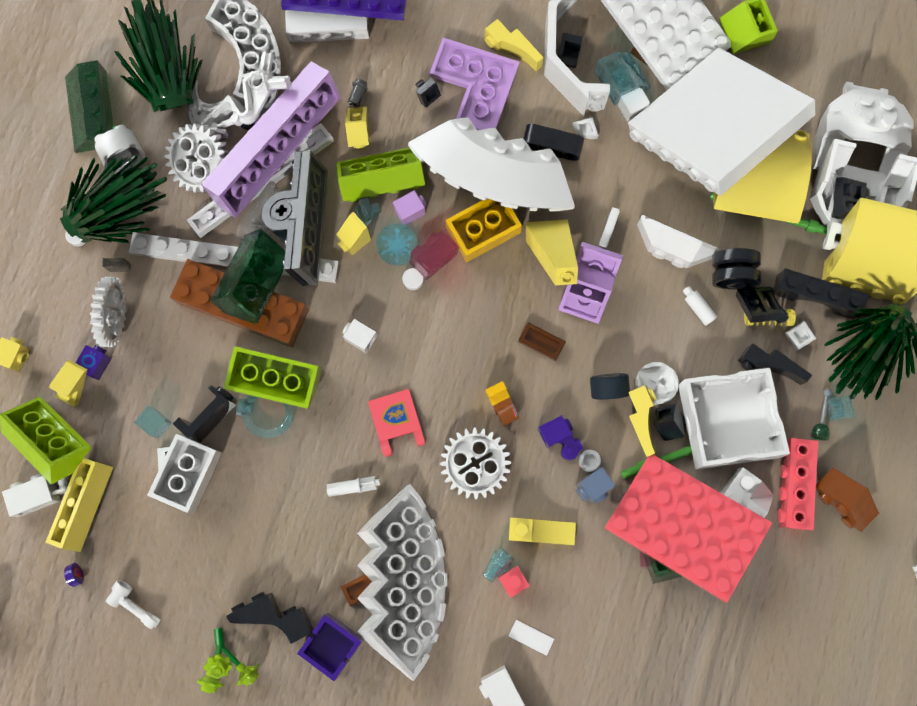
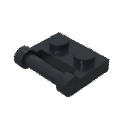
M846 177L836 178L834 215L845 217L852 209L848 208L845 202L852 203L854 207L860 198H866L868 193L867 183Z
M772 287L737 289L736 297L750 323L765 321L784 323L788 320L789 316L779 305ZM765 300H767L772 310H770Z

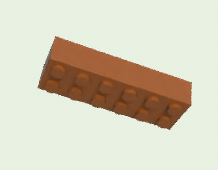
M190 259L186 260L170 295V298L180 305L293 348L309 311L306 304Z

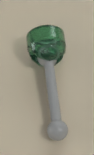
M828 388L823 391L825 397L820 423L816 424L811 431L812 438L822 441L829 440L830 430L825 425L828 401L832 395V390Z

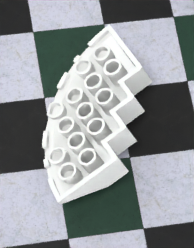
M466 117L449 120L408 143L415 156L421 162L425 161L430 166V171L434 174L439 173L445 177V182L457 189L462 187L473 192V196L484 201L489 198L501 202L500 206L517 209L518 206L528 207L529 211H537L538 208H548L549 211L571 210L575 207L561 162L551 149L532 151L523 138L505 141L496 128L477 130L470 119Z
M409 484L377 512L357 533L372 549L357 565L372 581L358 597V600L372 615L357 632L373 649L414 681L429 659V653L439 636L440 623L443 622L446 609L445 588L447 586V573H445L443 544L441 538H438L435 529L436 524L430 518L425 508L427 506L422 498Z

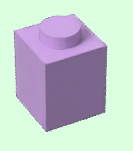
M415 190L392 202L394 210L403 226L426 215L424 208L427 206L421 195L418 196Z

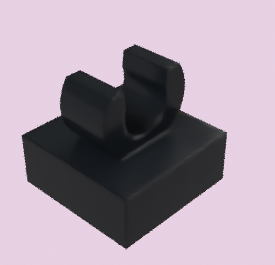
M432 78L427 82L421 79L415 84L418 87L416 93L420 103L425 108L441 96L437 83Z

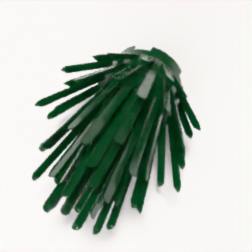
M131 0L134 17L129 13L127 7L124 6L132 28L128 29L127 25L118 20V23L137 61L136 63L132 57H129L138 75L119 51H114L120 59V63L132 76L127 78L125 76L120 77L151 104L153 112L159 111V108L160 111L179 108L185 104H193L192 93L203 59L199 60L197 66L198 58L194 59L196 48L194 46L195 34L191 36L187 68V46H183L181 56L176 9L173 11L174 19L171 21L170 15H165L163 0H159L160 14L154 0H146L145 11L141 0Z
M134 155L115 172L122 165L123 157L115 165L116 158H113L89 191L84 194L99 169V164H96L90 174L95 163V158H93L81 183L82 167L79 169L75 184L73 181L70 183L67 204L60 209L61 211L63 210V217L60 220L64 229L71 237L77 236L82 239L81 242L88 243L92 240L130 243L127 239L111 237H126L127 235L125 234H133L132 232L150 231L151 229L136 228L138 225H143L144 221L115 224L159 208L157 206H149L142 210L140 209L166 197V194L155 197L161 192H154L155 187L166 182L167 177L151 182L157 175L156 171L151 172L157 166V163L138 168L147 161L148 157H144L132 166L131 164L138 158V155Z
M890 304V306H881L879 308L856 309L859 312L852 314L853 316L867 317L838 323L837 327L841 328L837 331L856 328L824 344V346L831 345L859 332L851 340L835 350V353L826 360L831 361L835 358L832 361V365H834L849 353L833 370L834 373L829 377L828 381L831 383L842 372L840 376L842 379L836 385V393L840 394L846 386L849 389H853L855 386L849 398L854 399L862 390L865 393L864 399H866L873 392L884 370L886 372L875 396V400H878L884 386H888L898 361L895 394L900 391L904 351L907 378L910 376V367L911 372L915 375L913 348L917 358V323L915 324L914 319L911 317L913 313L897 304Z

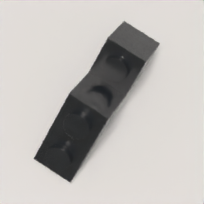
M264 592L253 596L251 598L253 602L246 606L242 602L232 607V613L226 616L228 621L234 624L274 625L285 633L290 644L311 634L314 630L303 607L297 609L296 606H293L283 612L285 615L283 617L272 593L265 595Z

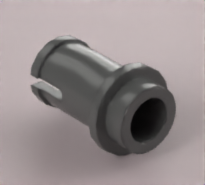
M356 79L352 82L353 89L347 102L352 106L360 107L364 91H367L368 87L366 81Z

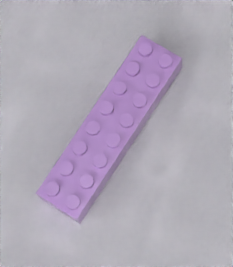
M311 61L292 82V86L275 100L272 106L248 130L247 134L234 146L213 172L206 177L201 185L218 207L236 218L294 150L298 148L310 131L320 123L341 99L330 72Z

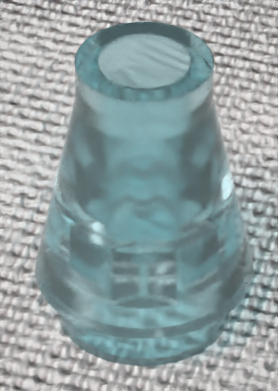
M499 548L498 551H494L485 571L482 573L483 576L493 582L512 565L511 562L514 558L507 551Z

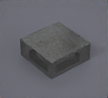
M103 258L102 267L109 272H131V263L125 258Z

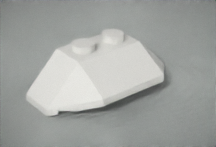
M642 215L637 223L648 252H651L658 259L671 261L678 268H689L711 260L712 255L721 250L718 247L650 219L645 215Z

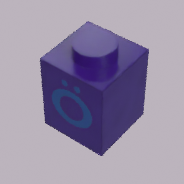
M85 345L75 363L87 369L86 375L100 380L112 358L105 355L107 350L97 345L94 348Z

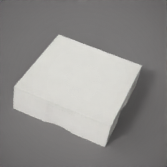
M770 368L741 371L727 376L711 375L684 379L679 384V392L696 470L777 459L790 454L783 422L777 409V396Z

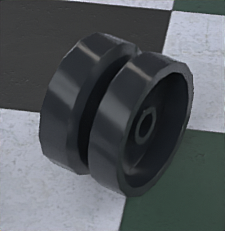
M732 248L715 252L712 255V266L716 269L712 274L713 286L729 290L759 286L761 284V271L756 268L761 265V253L748 248Z

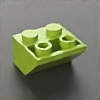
M746 0L719 18L724 33L731 41L730 49L733 55L770 44L778 32L765 0Z

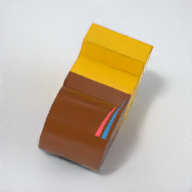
M502 381L486 389L485 394L503 426H506L520 418Z

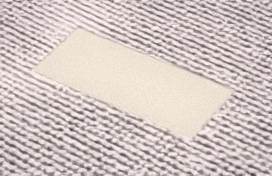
M518 620L515 621L509 637L546 656L554 641L553 638Z

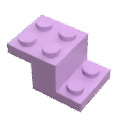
M582 242L576 257L578 265L577 284L566 286L558 310L599 324L623 255Z

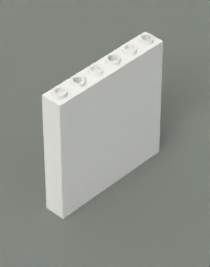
M718 47L628 122L629 135L633 141L643 144L648 151L658 154L663 161L673 164L678 171L688 174L693 181L703 184L708 191L715 192L721 196L815 116V99Z

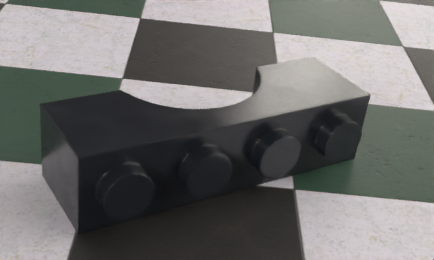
M786 268L777 274L773 287L776 296L789 300L817 302L829 307L834 314L853 320L858 317L852 314L859 312L856 309L866 308L869 296L867 293Z

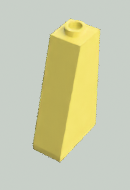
M568 219L526 222V242L555 285L577 284L578 265Z

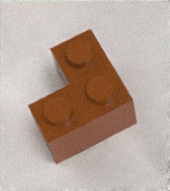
M832 468L816 484V490L819 494L818 498L826 505H833L841 514V521L849 528L854 527L862 532L879 514L869 489L835 468Z

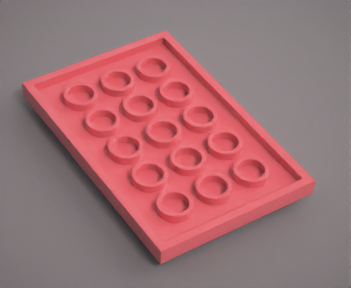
M653 454L647 457L606 524L605 530L727 603L771 527L772 522Z

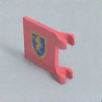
M409 389L368 401L382 453L385 457L392 455L389 440L409 433L414 434L417 446L425 445L426 442Z

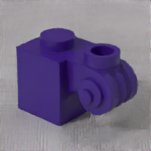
M562 415L539 426L537 429L547 448L555 444H562L564 446L561 450V457L567 461L575 459L579 452L583 450L580 440L578 438L574 439L571 431L573 427L568 418L564 420Z

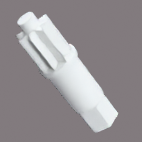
M375 476L327 484V494L331 497L376 490V486L380 485V479H375Z

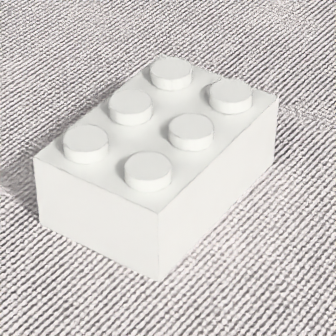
M176 434L147 496L186 513H195L222 452Z

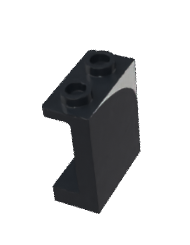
M210 385L208 387L216 395V398L192 423L180 417L173 423L188 439L201 443L236 406L232 401L234 397L221 386L216 388Z

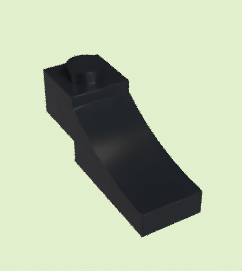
M755 344L748 346L737 360L746 371L770 368L771 372L783 375L799 385L808 382L812 374L775 349L768 354Z

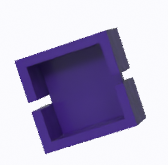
M326 613L312 631L314 634L308 637L297 654L331 680L335 681L364 639L331 614Z

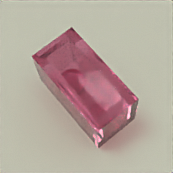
M443 230L437 234L434 232L426 239L425 244L422 246L418 245L411 251L409 263L427 281L457 256L459 247Z

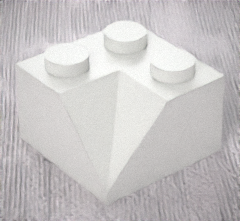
M744 467L736 469L720 491L723 495L763 518L768 514L774 496L762 480Z

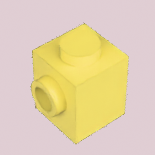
M12 336L10 340L1 337L0 365L19 372L29 357L28 352L30 348L23 346L24 341Z

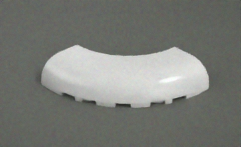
M215 0L205 20L210 30L227 40L237 52L240 69L233 96L245 107L242 80L250 72L259 70L262 52L266 51L267 53L274 54L271 73L275 77L281 76L278 45L270 25L255 5H252L247 0ZM279 89L272 96L268 97L260 114H264L277 99Z

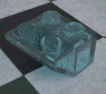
M616 51L599 59L597 62L595 73L602 84H610L609 97L614 105L619 103L621 96L638 88L645 91L651 87L632 53Z

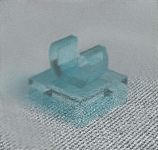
M368 198L360 199L355 207L359 219L366 226L371 223L374 217L378 216V212H381L379 204L370 205Z
M849 396L826 400L830 421L855 417L852 400Z

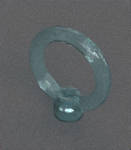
M249 395L246 399L238 400L236 415L242 416L246 428L258 437H277L283 434L293 421L294 406L283 403L285 406L283 422L274 429H261L254 424L251 418L253 403L260 397Z

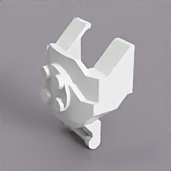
M847 81L843 87V94L828 105L820 120L814 139L813 169L818 170L822 165L834 139L844 141L847 138L849 140L873 142L886 146L878 172H882L887 177L898 155H907L912 148L911 131L914 128V121L905 106L899 103L894 96L888 95V89L867 88Z
M834 139L822 165L818 168L814 188H812L810 201L823 224L827 226V235L823 242V249L831 250L838 246L840 242L835 241L836 234L841 235L842 222L845 218L835 216L833 213L836 178L846 177L867 183L868 193L865 199L907 208L909 202H912L917 182V158L899 154L886 177L882 172L847 165L857 144ZM845 202L848 208H853L852 203Z

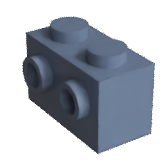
M603 467L575 484L578 488L575 491L582 501L586 500L588 503L594 501L596 504L609 496L607 491L615 487V484Z

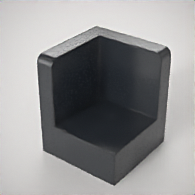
M568 33L562 34L558 58L567 67L576 68L583 36Z
M673 404L656 408L653 425L663 440L669 441L685 437L686 421L677 405Z

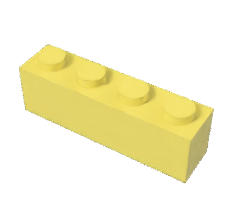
M86 458L81 461L72 474L45 543L61 549L81 552L113 467Z

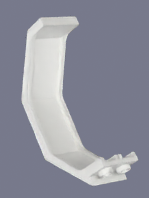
M550 0L548 2L545 22L544 76L583 116L586 109L590 111L604 110L610 93V84L581 82L556 55V23L577 0Z

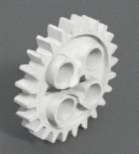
M186 124L185 127H179V132H173L175 139H168L171 147H165V149L170 153L164 156L170 159V162L165 164L172 168L168 174H175L173 181H180L179 187H186V191H193L194 193L207 192L201 184L225 158L224 155L229 153L228 150H223L222 148L226 142H219L221 135H214L215 129H208L207 125ZM208 148H209V150H210L209 156H208V154H207V149H208Z
M105 276V278H101V281H98V287H95L96 294L92 295L94 302L91 303L93 309L90 312V324H93L91 332L94 333L93 339H96V344H99L100 347L116 346L117 341H120V336L123 335L122 328H125L124 320H126L127 301L124 298L126 293H123L124 286H121L122 281H119V278Z
M476 428L473 429L472 434H469L468 430L465 429V436L463 437L457 432L458 440L455 441L450 438L452 446L445 445L444 448L448 453L441 454V457L446 459V461L440 463V466L446 467L441 474H448L449 476L446 478L445 483L452 481L453 484L450 489L453 490L458 487L457 495L464 491L466 492L467 499L471 493L474 494L475 500H477L479 493L486 498V491L494 495L493 487L501 489L499 481H507L503 473H510V470L505 468V466L511 464V461L505 460L510 453H503L502 451L506 444L499 446L498 443L501 438L498 437L493 440V432L486 436L485 429H482L480 434H477ZM476 443H482L485 446L483 454H476L473 451V446ZM488 453L493 454L490 458L480 462L479 469L472 467L465 473L458 474L460 470L472 464L471 459L474 458L477 461ZM458 454H463L467 458L466 463L462 466L456 465L454 462V458ZM491 461L496 464L497 470L494 473L485 471L484 465L487 462ZM468 473H475L478 476L476 484L470 485L466 482L465 477Z

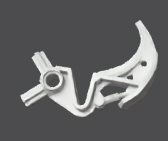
M266 51L262 52L259 70L250 72L242 80L245 108L241 102L230 95H227L223 101L208 104L203 102L198 96V81L196 80L192 93L194 103L189 105L190 121L192 124L207 125L208 129H215L214 135L228 138L226 129L219 128L256 123L260 118V112L268 97L272 96L277 89H288L292 86L290 76L275 77L271 73L274 54L267 53Z

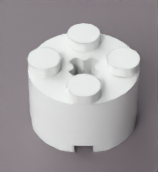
M118 125L104 134L97 135L94 139L96 142L95 150L104 168L107 167L113 158H116L115 165L123 157L122 165L115 172L134 155H138V158L131 164L132 166L145 157V153L135 133L127 129L125 125Z

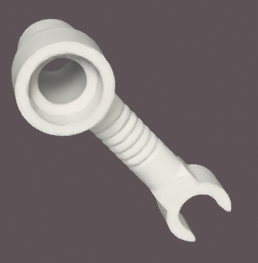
M116 580L106 602L115 608L119 604L141 619V622L149 629L156 628L161 620L128 599L132 587L122 580Z

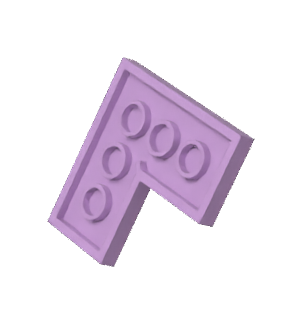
M443 38L430 70V77L467 89L456 119L468 117L477 130L497 129L520 62Z

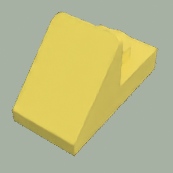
M67 360L51 382L49 388L57 392L56 398L75 407L80 402L87 369L71 360Z

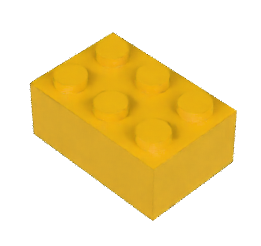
M488 198L445 220L446 229L466 263L521 234L522 225L512 208L500 206L501 202Z

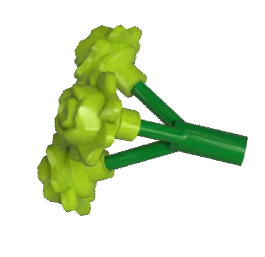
M214 629L216 653L214 657H208L207 663L203 665L207 676L197 680V683L200 684V690L211 694L216 693L218 687H223L224 684L220 683L219 679L223 676H228L229 670L233 667L230 660L237 666L236 670L240 673L236 685L244 684L248 687L250 684H253L259 677L257 672L259 664L246 666L243 662L240 663L226 648L223 629ZM222 652H224L228 657H223Z

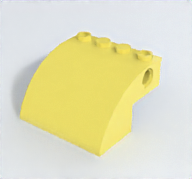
M797 130L723 195L719 196L713 192L714 209L798 224L806 201L811 174L812 147L810 133Z
M860 198L843 219L840 243L824 261L822 280L867 293L874 299L883 298L891 300L895 304H906L917 293V211Z

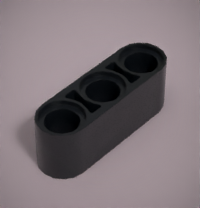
M527 124L523 137L532 151L551 149L556 157L571 161H578L580 159L584 144V138L580 135L537 124Z

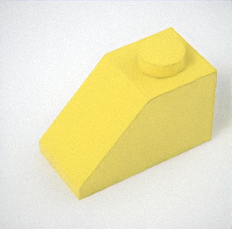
M367 106L347 108L345 127L348 147L363 148L369 145Z
M354 212L349 215L336 234L339 240L337 242L338 246L343 252L348 251L351 255H354L371 241L368 228Z

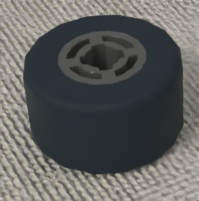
M603 374L590 378L592 399L607 400L630 396L628 393L630 392L628 374Z

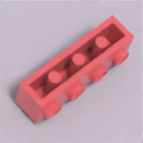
M790 438L787 439L790 454L784 456L783 465L780 467L782 487L779 488L778 497L781 500V509L778 510L777 520L780 522L781 528L814 530L818 441Z

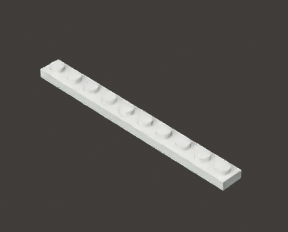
M134 232L132 234L129 248L131 255L186 262L187 259L203 265L292 277L283 268L282 262L283 258H285V253ZM320 258L319 281L336 283L339 261Z

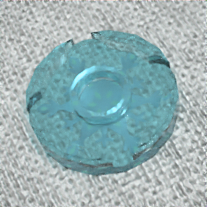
M392 224L385 227L379 233L376 247L383 261L390 265L399 266L408 263L414 258L417 253L418 242L415 233L409 227L402 224Z

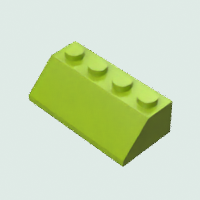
M410 148L336 162L337 177L343 201L354 202L363 197L374 198L383 193L389 192L393 194L403 189H418L420 186L425 185L421 161Z
M234 346L223 389L309 409L318 389L323 367Z
M37 397L0 414L1 433L50 484L71 475L91 450V446L41 397Z

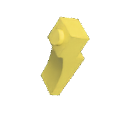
M498 19L485 28V42L490 48H494L497 53L499 51L508 52L526 62L535 71L542 67L544 57L518 29L510 33Z
M647 385L628 393L637 413L629 417L646 457L656 453L650 430L651 407L655 405L654 401L657 398L653 389H648Z
M510 518L508 540L575 545L576 523Z

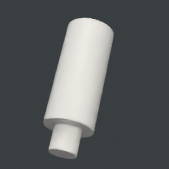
M690 286L683 290V293L687 296L684 300L705 326L718 318L697 290L693 291Z

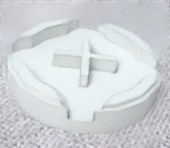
M652 362L645 365L637 373L635 389L647 385L648 389L652 388L656 395L655 405H662L669 402L676 395L679 388V379L676 372L666 364Z

